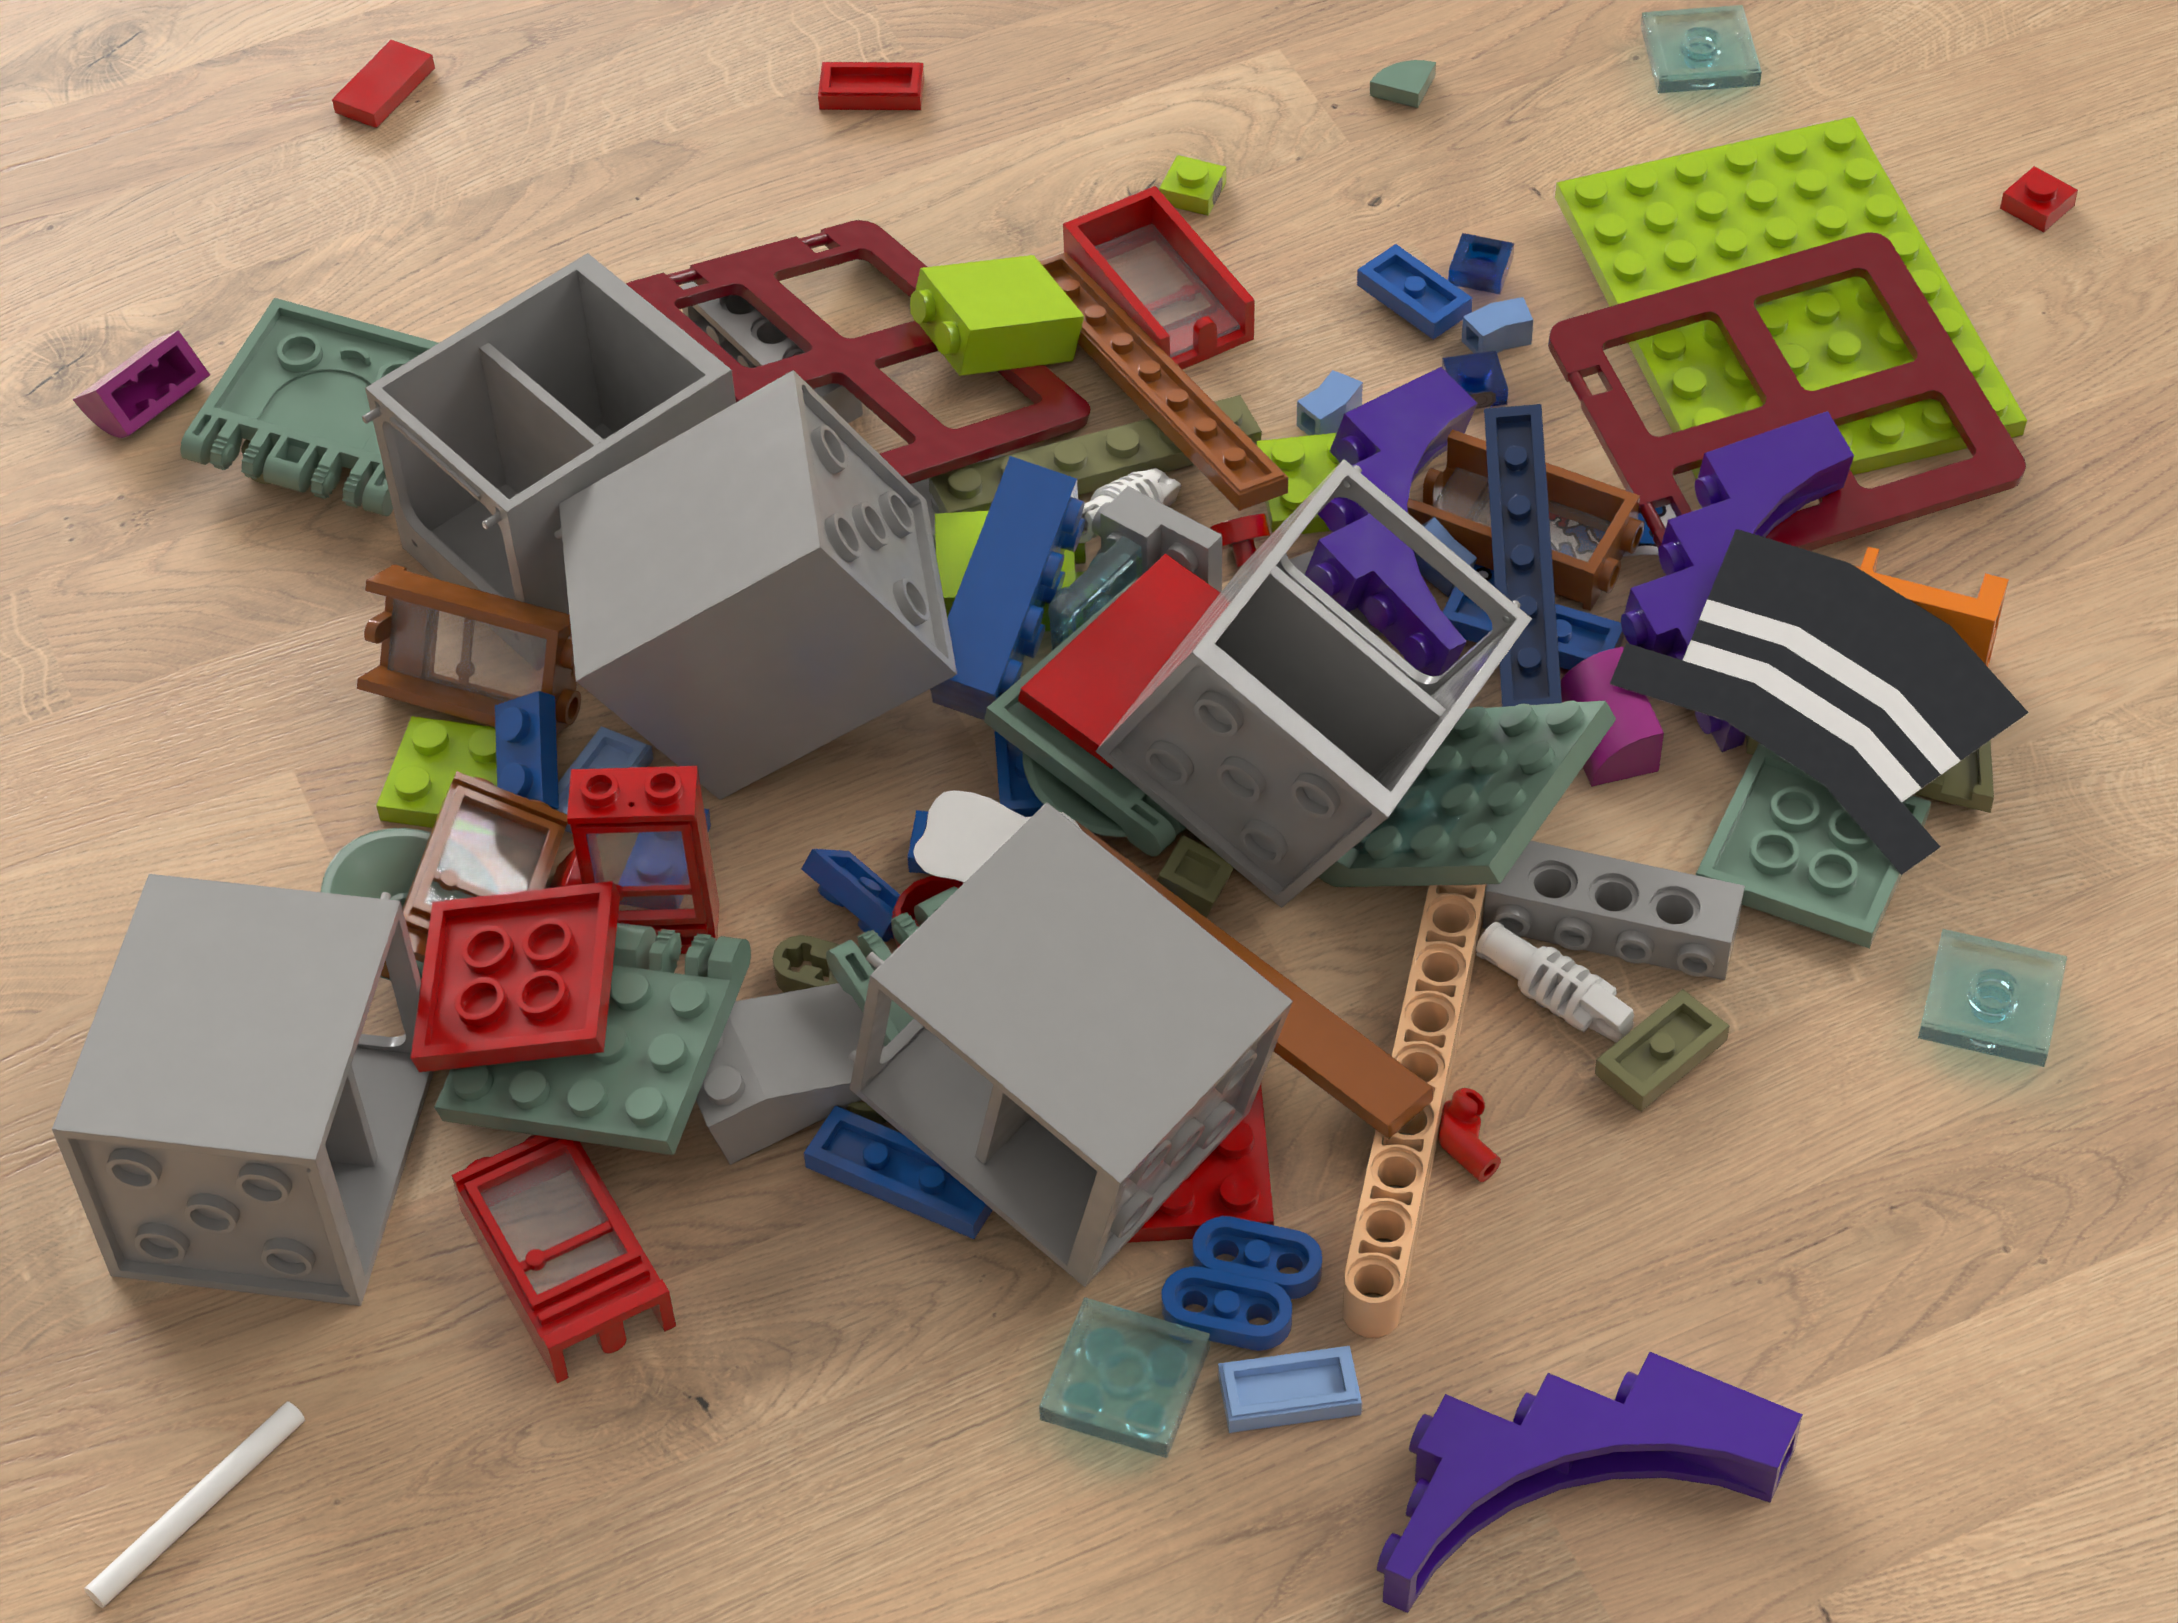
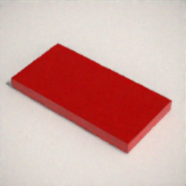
M1164 554L1021 687L1018 702L1110 769H1113L1114 767L1095 751L1221 592L1170 556Z

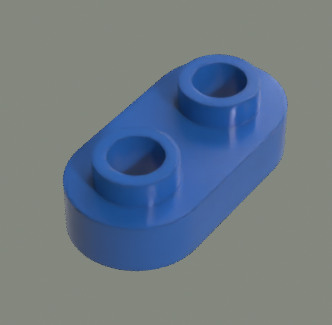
M1221 1216L1203 1223L1193 1237L1194 1266L1273 1282L1282 1287L1290 1299H1297L1310 1294L1321 1280V1248L1315 1239L1302 1231L1230 1216ZM1222 1254H1229L1235 1257V1259L1228 1262L1216 1259V1257ZM1291 1267L1297 1269L1299 1272L1294 1274H1285L1279 1271L1283 1268Z
M1192 1266L1182 1268L1171 1274L1162 1288L1163 1318L1172 1330L1181 1335L1262 1351L1280 1345L1291 1331V1299L1282 1287L1273 1282ZM1193 1304L1205 1308L1198 1313L1185 1310L1187 1306ZM1254 1318H1263L1269 1323L1254 1325L1250 1324L1249 1321Z

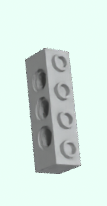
M693 281L680 287L684 290L698 285ZM729 295L682 308L683 313L745 367L755 368L805 353L740 296ZM828 384L813 389L847 423L863 415L862 402L842 385Z
M1530 841L1500 884H1487L1482 928L1487 929L1492 923L1500 922L1506 929L1519 937L1558 944L1570 950H1586L1619 957L1631 963H1647L1679 970L1691 976H1707L1725 980L1739 925L1745 886Z

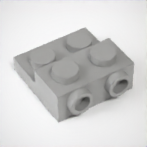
M1127 486L1111 503H1104L1096 512L1092 522V532L1101 537V548L1095 556L1093 570L1102 576L1103 592L1110 595L1112 599L1137 577L1140 578L1164 554H1167L1213 588L1222 592L1221 534L1130 486Z

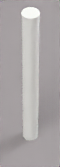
M288 1401L283 1404L91 1581L84 1590L93 1602L99 1607L104 1608L305 1421L299 1409Z

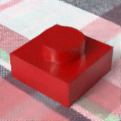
M2033 166L2003 192L2000 209L2044 233L2075 206L2078 190Z

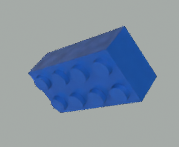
M1012 456L1009 457L947 618L957 675L930 689L933 703L984 720L987 707L1022 678L1020 676L1024 657L1034 658L1044 635L1045 625L1041 624L1045 602L1055 605L1065 578V572L1061 571L1065 550L1075 552L1083 533L1085 519L1081 518L1085 502L1078 499L1077 478Z

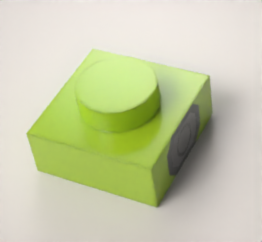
M1177 155L1159 187V191L1174 208L1209 216L1226 184V166Z

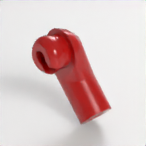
M1460 1088L1453 1093L1452 1099L1446 1101L1443 1105L1438 1139L1441 1147L1479 1182H1484L1497 1171L1501 1164V1158L1479 1139L1480 1115L1485 1110L1483 1097L1473 1089Z

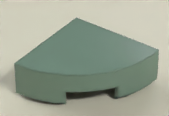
M1409 60L1395 63L1382 69L1370 81V96L1418 108L1435 78L1436 62Z

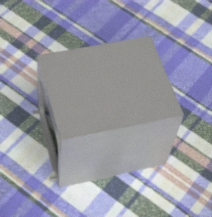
M587 253L367 386L365 390L370 412L362 416V419L366 424L371 421L374 424L403 549L439 580L569 614L562 538L558 540L554 535V532L561 529L559 503L735 404L736 399L732 370ZM488 624L538 670L544 667L547 639Z
M794 370L559 503L561 529L554 532V535L558 540L562 538L576 682L678 766H697L700 784L719 800L957 675L926 499Z
M1345 459L1241 566L1095 751L1281 908L1389 817L1532 619L1520 609L1521 604L1518 601L1513 600L1512 602L1363 476L1361 474L1362 469L1359 466L1355 465L1353 467ZM1344 497L1358 503L1489 616L1492 622V630L1442 675L1429 676L1416 670L1290 562L1286 552L1311 520L1332 499Z
M1046 802L885 961L873 952L866 957V960L876 970L870 975L857 1050H853L848 1056L854 1062L850 1090L1075 1280L1086 1287L1155 1214L1168 1197L1250 1112L1293 1001ZM893 1000L914 1019L882 1049L891 1002Z
M156 874L148 875L52 1127L110 1276L355 1306L362 1305L434 1071L419 1072L411 1060L421 979L400 901L390 900L391 895L387 892H383L380 899ZM385 960L405 1034L399 1037L361 1034Z

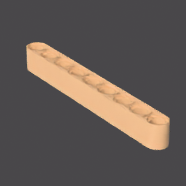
M1487 884L1429 885L1392 1057L1433 1087V1101L1390 1139H1387L1375 1130L1344 1272L1343 1319L1347 1327L1355 1334L1366 1338H1380L1390 1334L1397 1328L1402 1317L1438 1142L1442 1109L1447 1099L1477 953L1476 946L1480 939L1483 924ZM1401 1133H1411L1414 1135H1403ZM1390 1185H1399V1186H1402V1187H1404V1188H1391V1187H1388V1186H1390ZM1377 1239H1390V1240H1393V1242L1384 1243V1242H1379V1241H1376V1240H1377ZM1377 1293L1383 1296L1379 1298H1370L1364 1296L1363 1294Z

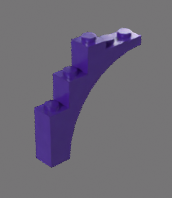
M1439 367L1344 413L1330 452L1339 463L1345 459L1353 467L1355 465L1359 466L1362 469L1361 474L1408 513L1407 503L1411 483L1433 459L1447 451V438L1452 429L1465 434L1478 403L1442 367ZM1344 497L1332 499L1318 515L1333 533L1318 540L1305 576L1348 612L1358 608L1366 616L1368 622L1378 629L1416 670L1429 676L1442 675L1458 661L1466 640L1437 605L1420 574L1413 550L1358 503Z
M1828 411L1704 453L1699 475L1694 484L1696 497L1702 508L1669 519L1662 544L1658 548L1659 561L1666 576L1630 589L1626 608L1621 616L1622 630L1629 644L1683 660L1735 530L1739 529L1766 537L1774 527L1806 504L1844 487L1854 454ZM1695 711L1700 728L1705 734H1712L1721 752L1743 745L1746 734L1722 719Z
M1649 1352L1638 1375L1630 1371L1626 1373L1615 1400L1547 1373L1536 1396L1528 1392L1525 1393L1516 1410L1513 1422L1445 1394L1433 1417L1427 1414L1422 1415L1410 1441L1409 1451L1417 1454L1415 1482L1417 1484L1406 1508V1516L1411 1519L1402 1536L1396 1533H1392L1389 1536L1380 1554L1377 1571L1384 1574L1382 1602L1408 1613L1435 1571L1472 1535L1512 1509L1562 1489L1611 1479L1668 1478L1716 1485L1771 1503L1795 1451L1803 1414L1652 1352Z

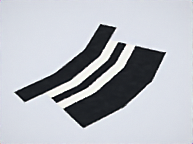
M1736 529L1683 660L1626 643L1610 681L1611 685L1722 719L1808 774L1829 790L1901 875L1941 848L1902 802L2029 713L1949 624L1851 563Z

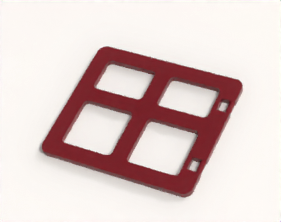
M854 220L821 229V232L802 238L797 236L692 264L689 269L667 275L663 272L626 283L732 370L736 402L793 370L812 389L828 384H839L845 387L908 443V445L880 453V455L909 484L1083 428L1088 422L1091 411L1089 403L1045 365L997 371L1034 403L1033 405L958 429L948 428L880 370L884 367L938 351L936 345L915 320L860 337L846 338L836 332L779 282L853 260H865L911 298L912 293L916 290L920 268L927 266L884 229L869 221ZM824 245L829 249L818 253L812 250ZM693 281L698 285L684 290L679 286ZM729 295L740 296L805 353L755 368L745 367L737 362L679 309Z
M1866 232L1562 320L1552 327L1549 334L1548 348L1566 382L1571 384L1577 395L1585 417L1625 490L1640 495L1638 514H1642L1653 534V541L1657 548L1662 544L1666 528L1655 508L1670 504L1676 517L1692 512L1673 476L1700 468L1704 453L1826 411L1829 412L1836 426H1840L1923 400L1934 399L1941 403L1973 457L1874 488L1860 486L1851 470H1849L1843 488L1819 498L1820 503L1818 505L1796 511L1774 527L1765 538L1808 551L2012 489L2020 484L2026 469L2024 457L1895 247L1888 238L1878 233ZM1851 277L1865 279L1914 361L1819 390L1809 391L1804 389L1755 306ZM1701 321H1713L1721 330L1763 406L1660 437L1651 435L1612 368L1604 350ZM1598 373L1607 391L1592 395L1583 377Z

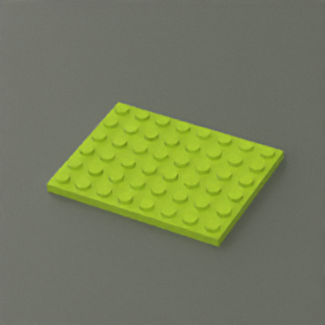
M1854 116L1556 183L1555 199L1609 306L1858 234L1873 232L1885 236L1895 247L2011 438L2024 434L2027 423L2026 417ZM1851 277L1755 306L1800 385L1806 390H1819L1914 361L1869 284L1861 277ZM1701 321L1628 343L1673 433L1763 406L1721 330L1713 321ZM1934 399L1923 400L1837 426L1854 454L1850 467L1853 475L1967 448L1941 403ZM1700 468L1692 470L1696 479L1698 478Z

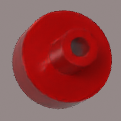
M1264 513L1228 520L1210 527L1211 530L1222 535V549L1233 548L1237 568H1240L1256 551L1255 542L1271 536L1266 514Z

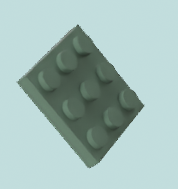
M1758 744L1696 872L1697 876L1744 885L1742 905L1869 949L1902 877L1823 784ZM1912 795L1902 803L1924 827L1929 815L1931 801Z

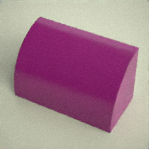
M177 330L154 339L76 396L73 401L100 429L114 437L125 438L208 378L210 373L180 331Z
M1623 646L1605 650L1588 657L1574 666L1561 679L1562 703L1566 701L1589 702L1606 700L1616 717L1613 725L1583 766L1591 787L1658 772L1660 768L1664 732L1647 696L1610 684L1624 650Z

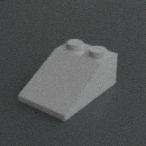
M839 983L735 1001L696 1099L710 1132L730 1165L827 1118L835 1105L845 1109L848 1107V1104L862 1100L850 1090L854 1062L848 1056L853 1050H857L863 1013L853 997L843 991Z

